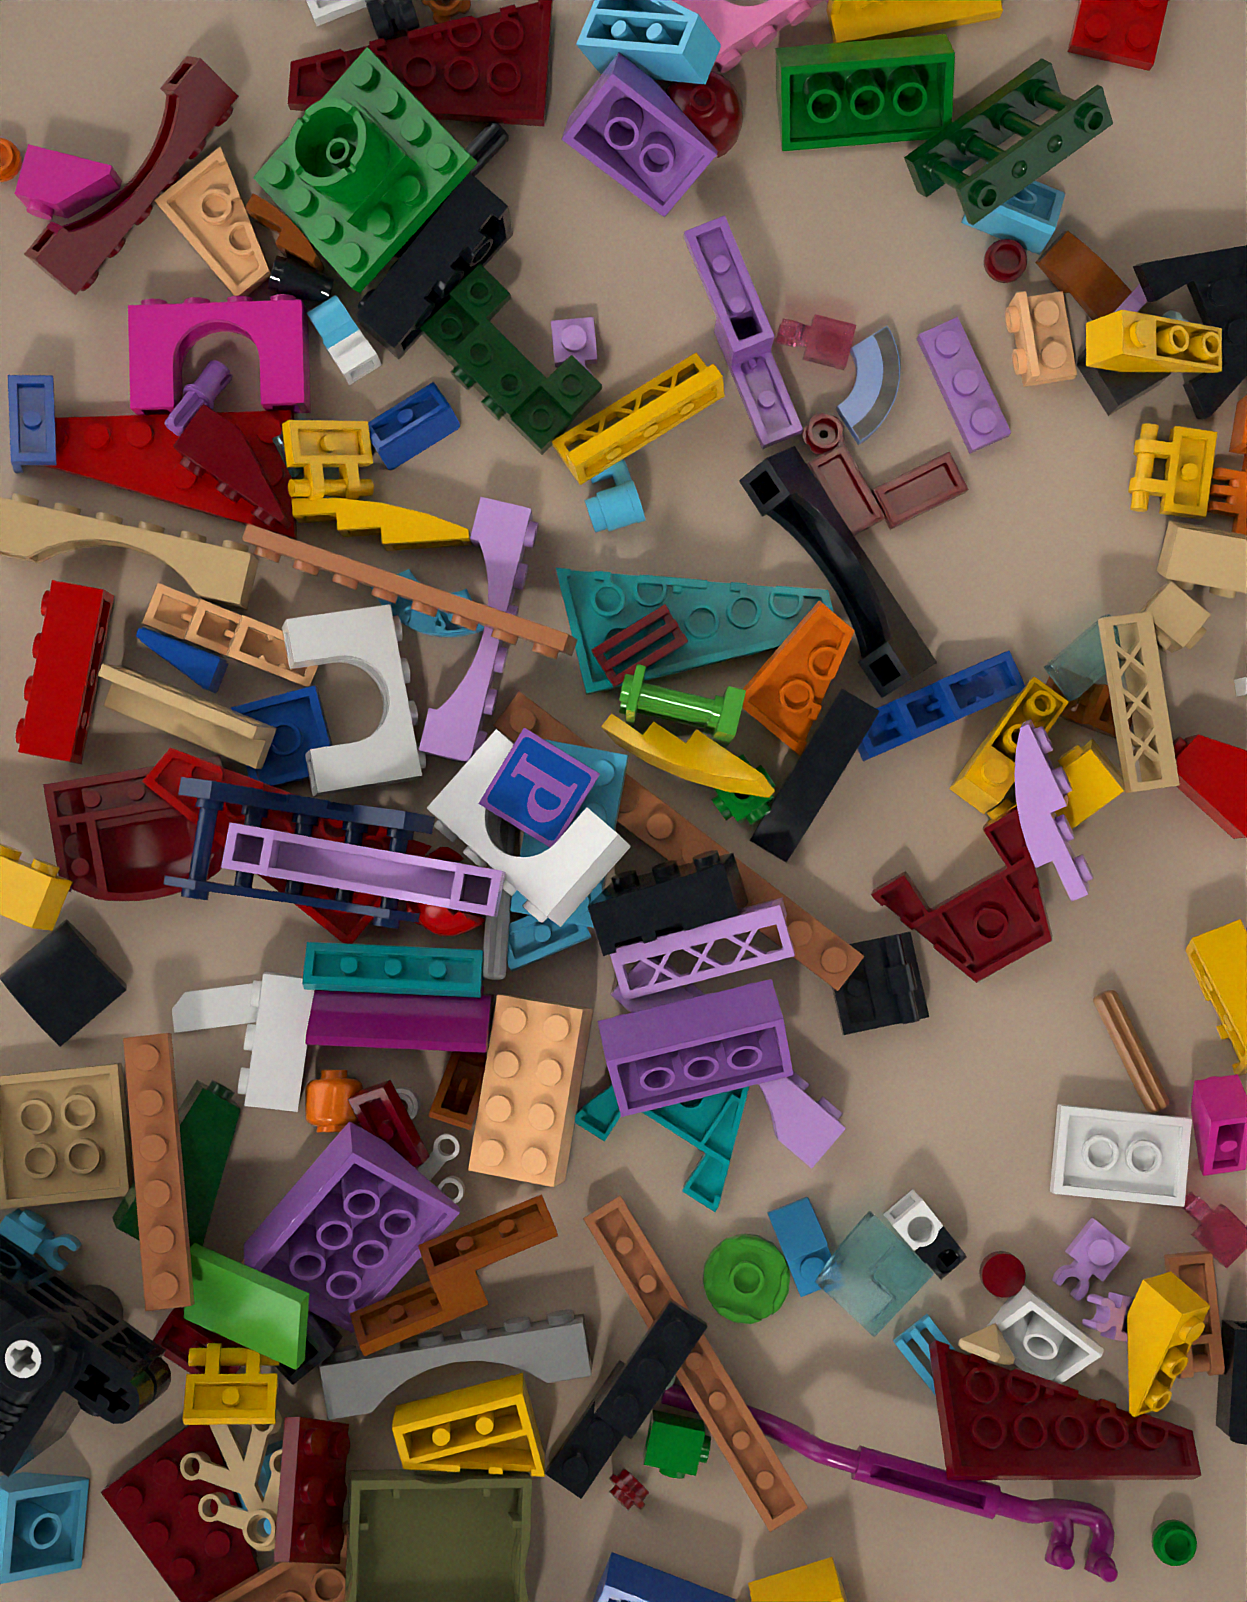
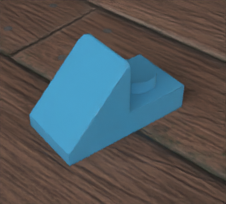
M808 1197L767 1212L800 1297L841 1282L829 1251L828 1243Z

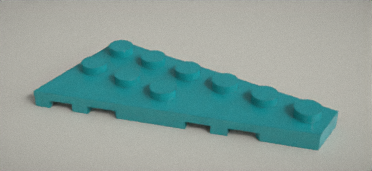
M556 568L571 633L578 640L575 650L586 695L614 688L592 654L591 649L666 604L673 619L676 620L680 630L688 639V643L646 668L644 681L777 649L819 600L833 611L829 591L824 589L787 586L770 587L747 585V583L738 582L721 583L701 579L641 574L636 576L611 574V572L604 571L587 572ZM660 619L608 651L604 656L607 660L664 626V620ZM670 632L612 669L617 675L675 638Z

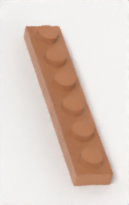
M172 1033L123 1038L145 1312L192 1306L195 1302Z

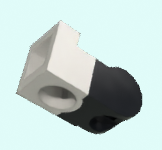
M913 1189L883 1214L925 1264H928L940 1280L967 1258L960 1246Z

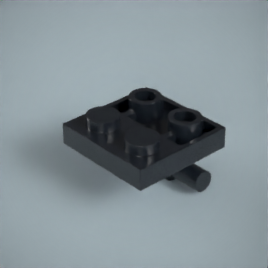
M911 931L849 944L864 955V958L838 991L832 988L842 1035L900 1023H913L929 1017Z

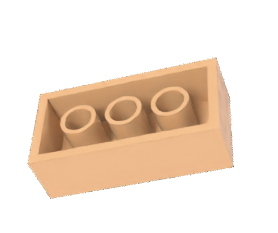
M497 994L468 1171L555 1187L565 1182L593 1008L515 994Z

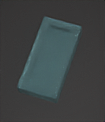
M1107 614V615L1102 616L1101 618H1103V617H1111V615H1110V614ZM1098 620L1044 666V669L1068 701L1077 699L1106 673ZM1113 626L1115 642L1121 647L1118 627Z

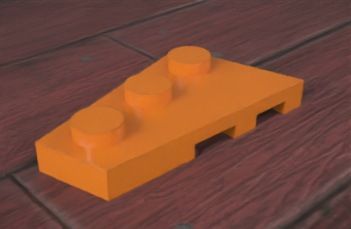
M820 600L743 688V690H746L742 708L799 756L805 748L807 735L813 721L817 720L822 708V700L831 680L836 676L855 631Z

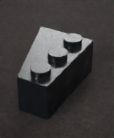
M713 850L694 856L692 863L678 866L677 861L672 860L655 865L651 868V873L637 875L636 870H630L613 876L611 878L612 882L587 906L603 956L616 953V947L625 940L642 937L645 944L657 940L656 933L681 927L684 928V931L739 915L747 905L748 899L734 853L719 856L718 851Z

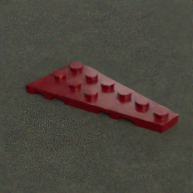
M937 1340L929 1344L947 1480H1194L1201 1476L1194 1435L1190 1429L1147 1414L1133 1417L1128 1411L1117 1408L1116 1403L1102 1398L1097 1401L1078 1394L1079 1390L1017 1368L1009 1370L987 1362L986 1358L973 1353L970 1355L949 1349L950 1345Z

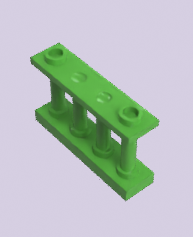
M637 664L634 675L625 674L619 701H621L619 713L626 715L625 723L629 726L634 727L636 715L640 713L704 729L703 733L711 735L710 739L725 749L735 737L746 690L728 686L723 696L715 695V699H710L644 683L646 666Z

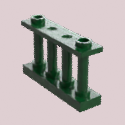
M1041 58L913 150L904 159L918 193L928 197L944 184L956 189L968 223L974 225L1113 125V120L1102 86H1094L1076 100L1069 98L1060 92L1052 63ZM1048 109L1057 112V114L1042 125L1032 122ZM1014 134L1023 137L1006 151L997 147ZM979 159L988 162V164L971 176L962 172Z

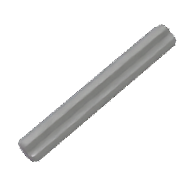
M501 819V843L505 852L508 855L514 856L516 827ZM503 888L498 916L486 915L482 974L484 978L490 980H500L506 977L511 895Z

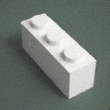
M264 971L262 981H253L250 1006L258 1007L256 1024H247L244 1050L252 1051L250 1068L241 1067L237 1093L246 1094L244 1106L298 1112L307 1044H305L306 1032L314 996V990H304L302 985L303 976Z

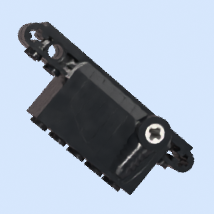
M1 1234L0 1472L9 1477L62 1438L81 1409L89 1415L100 1416L113 1424H123L130 1421L168 1389L171 1382V1371L168 1364L162 1359L166 1350L123 1320L122 1304L111 1289L102 1285H87L79 1289Z

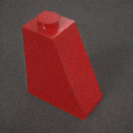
M1199 734L1186 737L1185 739H1182L1180 736L1173 741L1180 784L1176 787L1233 839L1247 838V750Z

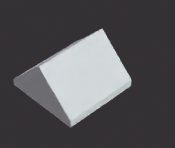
M1025 1285L1017 1294L1006 1300L987 1325L988 1327L994 1323L997 1324L1015 1357V1365L1025 1372L1062 1384L1093 1363L1104 1352V1349L1088 1334Z

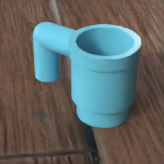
M624 459L591 478L593 484L613 477L616 485L596 492L595 497L585 500L595 533L606 529L610 532L634 523L646 521L635 484L631 479Z

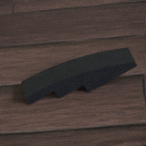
M844 689L839 691L819 727L815 730L795 766L792 767L769 807L772 810L762 818L751 836L750 842L787 863L880 712L878 709Z

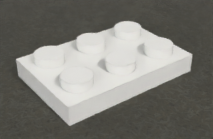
M1058 1104L1050 1192L1053 1194L1184 1207L1192 1119L1181 1116Z

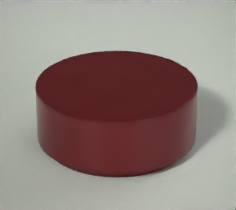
M996 1251L986 1256L979 1270L983 1286L991 1294L1001 1298L1017 1294L1024 1286L1026 1279L1025 1268L1021 1261L1006 1251Z

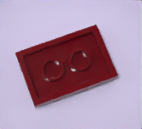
M285 1417L274 1562L340 1564V1554L344 1544L342 1523L344 1502L347 1497L345 1477L347 1455L350 1450L349 1424L306 1417Z

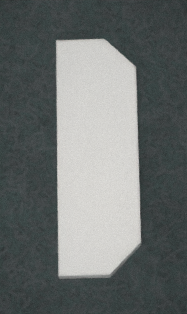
M253 983L185 992L172 1008L174 1033L256 1022L258 1007L250 1006Z

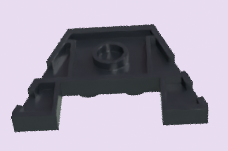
M1247 245L1139 263L1133 266L1147 302L1158 301L1182 286L1187 285L1203 325L1222 328V371L1218 373H1202L1183 384L1197 419H1207L1212 416L1247 376Z

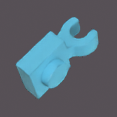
M17 1209L4 1217L0 1223V1234L31 1255L37 1253L55 1270L62 1271L69 1264L58 1254L60 1245H64L72 1251H76L82 1245L79 1239L71 1234L53 1236L54 1232L45 1227L47 1224L46 1220L31 1210L25 1209L21 1211Z

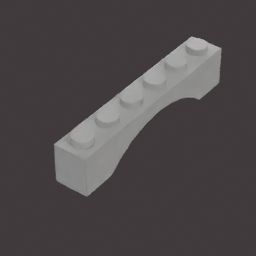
M559 1310L549 1313L547 1315L548 1320L530 1322V1317H517L504 1321V1327L487 1330L486 1324H475L461 1328V1334L444 1337L442 1331L427 1332L418 1335L416 1342L403 1344L398 1342L367 1356H364L362 1351H357L354 1345L335 1348L330 1354L331 1356L323 1360L320 1365L327 1418L330 1420L372 1413L387 1395L408 1379L431 1368L454 1362L485 1361L506 1364L529 1372L546 1383L591 1376L592 1362L584 1314L574 1315L573 1310Z

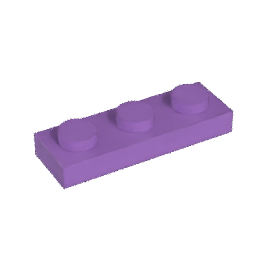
M956 317L920 333L917 337L918 344L969 454L1008 437L1011 434L1009 426L959 318Z

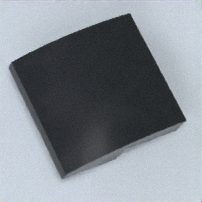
M67 919L0 975V980L18 1003L60 1047L127 990V984L97 955V949Z

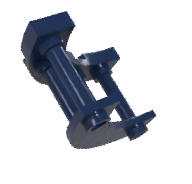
M181 777L178 795L197 798L195 807H200L188 879L165 876L164 885L182 888L181 897L208 900L209 892L293 903L374 916L372 925L399 929L400 920L419 921V913L397 910L399 899L381 896L380 907L352 903L354 891L339 888L336 889L335 900L302 895L304 882L293 880L286 881L285 892L252 888L254 874L236 871L234 885L207 881L217 814L218 810L223 811L224 803L242 805L241 814L245 815L244 825L262 828L263 818H268L269 810L292 813L291 822L296 823L294 834L312 837L313 826H318L319 818L343 821L342 830H346L344 843L362 846L363 833L368 834L369 825L388 828L386 836L391 837L389 851L406 854L408 840H413L414 832L432 834L435 817L393 809L336 803L299 795H285L222 782Z

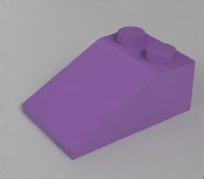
M620 53L615 56L569 116L562 136V140L663 217L669 213L716 157L718 152L650 76Z

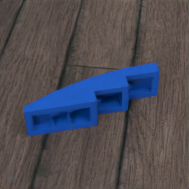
M1008 650L876 708L880 712L857 748L862 760L866 761L1020 693L1024 689L1025 684L1010 651Z

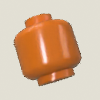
M321 1070V1079L311 1080L305 1088L306 1121L316 1126V1132H340L349 1121L353 1124L359 1123L348 1099L363 1089L362 1083L357 1079L347 1078V1070Z

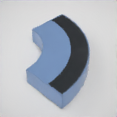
M888 326L851 347L849 351L855 364V384L850 395L837 406L836 411L858 445L867 440L881 426L890 412L898 392L900 359L897 345Z

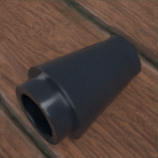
M277 255L271 271L268 289L276 291L277 295L287 294L295 296L296 299L325 302L330 298L334 278L326 276V274L291 255H288L287 258Z

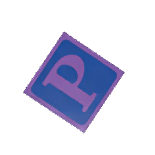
M524 727L478 804L546 846L551 847L568 829L600 773Z

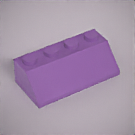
M772 979L749 983L744 986L704 994L670 1004H662L658 1007L617 1015L598 1021L605 1059L621 1117L793 1076L784 1019Z

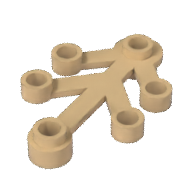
M276 1410V1424H270L268 1429H265L263 1424H251L252 1432L246 1455L242 1451L231 1424L210 1425L228 1468L211 1462L208 1454L202 1451L186 1454L180 1463V1471L185 1479L190 1481L201 1479L240 1493L247 1510L230 1505L225 1494L215 1492L201 1498L198 1505L199 1515L207 1522L218 1520L242 1529L247 1543L259 1551L275 1549L282 1449L275 1451L270 1457L269 1466L272 1474L265 1497H263L260 1491L258 1480L270 1435L275 1434L282 1424V1417L278 1410ZM194 1458L200 1464L198 1473H195L192 1469ZM212 1499L218 1504L216 1515L210 1510ZM266 1518L271 1524L270 1535L264 1529Z

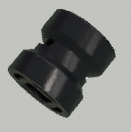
M365 0L378 39H391L394 32L402 29L408 32L420 28L412 0Z

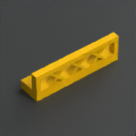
M829 0L826 11L833 43L901 38L997 19L1001 17L1003 8L1001 0Z
M696 352L552 440L553 447L579 485H582L725 396L723 376L714 363L707 367ZM694 369L696 370L697 374L678 385L680 377ZM651 395L659 396L642 407L643 400ZM615 417L623 418L606 429L607 422ZM580 439L588 440L570 452L567 449L568 446Z

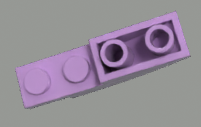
M1030 719L1022 723L1016 747L1014 775L1019 820L1035 867L1037 868L1053 861L1072 902L1089 894V884L1087 881L1094 878L1084 855L1076 857L1069 841L1075 839L1066 816L1062 814L1057 817L1055 813L1056 810L1066 807L1069 799L1066 793L1072 791L1069 779L1062 766L1056 769L1053 767L1047 754L1053 751V746L1043 726L1035 728Z

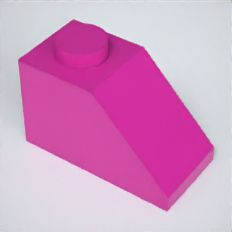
M28 144L14 194L26 206V211L36 217L52 220L53 215L69 219L119 190L122 180L112 165Z
M1238 1074L1223 1077L1212 1076L1202 1080H1195L1191 1114L1202 1175L1207 1176L1246 1170L1247 1095Z

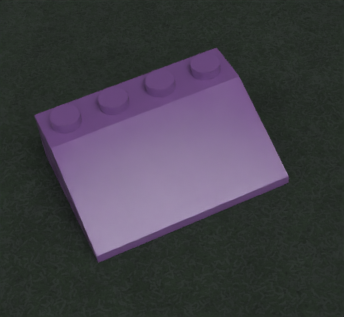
M349 1121L244 1243V1265L309 1293L308 1311L353 1333L354 1327L350 1313L383 1300L421 1257L418 1245L439 1237L460 1214V1208L389 1144Z

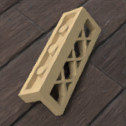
M1152 611L1098 619L1125 793L1179 786ZM1113 626L1118 627L1121 647L1115 642ZM1124 671L1126 677L1127 690L1124 689L1122 686L1121 676L1124 673ZM1131 715L1134 727V734L1129 730L1128 719ZM1138 759L1142 782L1137 780L1135 763Z
M109 664L101 665L98 676L112 682L103 705L104 707L252 768H263L277 728L128 667Z

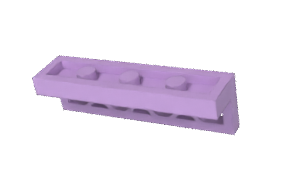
M783 898L745 907L739 915L684 931V928L681 927L656 933L657 940L645 944L642 937L622 941L616 947L617 952L610 954L623 1001L794 957L795 951L786 923L787 912ZM776 924L783 948L765 952L750 942L758 929ZM751 931L746 940L737 936V934ZM727 938L741 946L734 961L722 963L707 955L715 940ZM707 943L703 952L693 947L696 945ZM681 949L699 958L692 972L685 974L675 972L665 966V963L673 951ZM746 950L755 954L754 956L742 958ZM665 954L661 963L651 958ZM640 960L656 969L649 983L631 988L624 964ZM703 961L712 965V967L698 970ZM660 972L670 977L656 981Z

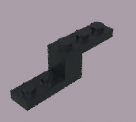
M669 1298L627 1362L618 1361L547 1466L545 1474L582 1499L624 1435L632 1440L707 1329V1323Z

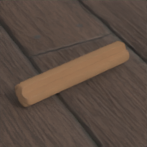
M1107 990L1093 998V1003L1145 1109L1151 1113L1164 1109L1169 1105L1170 1101L1117 992Z

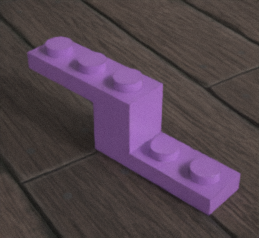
M725 215L684 231V240L716 315L715 336L761 448L765 449L802 434V425L771 352L775 337Z

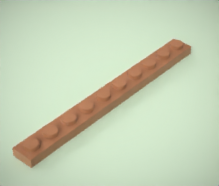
M520 691L493 724L496 729L514 743L525 727L543 739L593 748ZM626 773L617 818L619 824L666 860H676L678 866L692 863L694 856L708 851L717 850L719 856L729 854L726 849ZM735 857L748 899L745 907L783 898L787 912L786 923L795 951L793 958L838 991L864 958V955ZM776 924L758 929V931L780 948H783Z

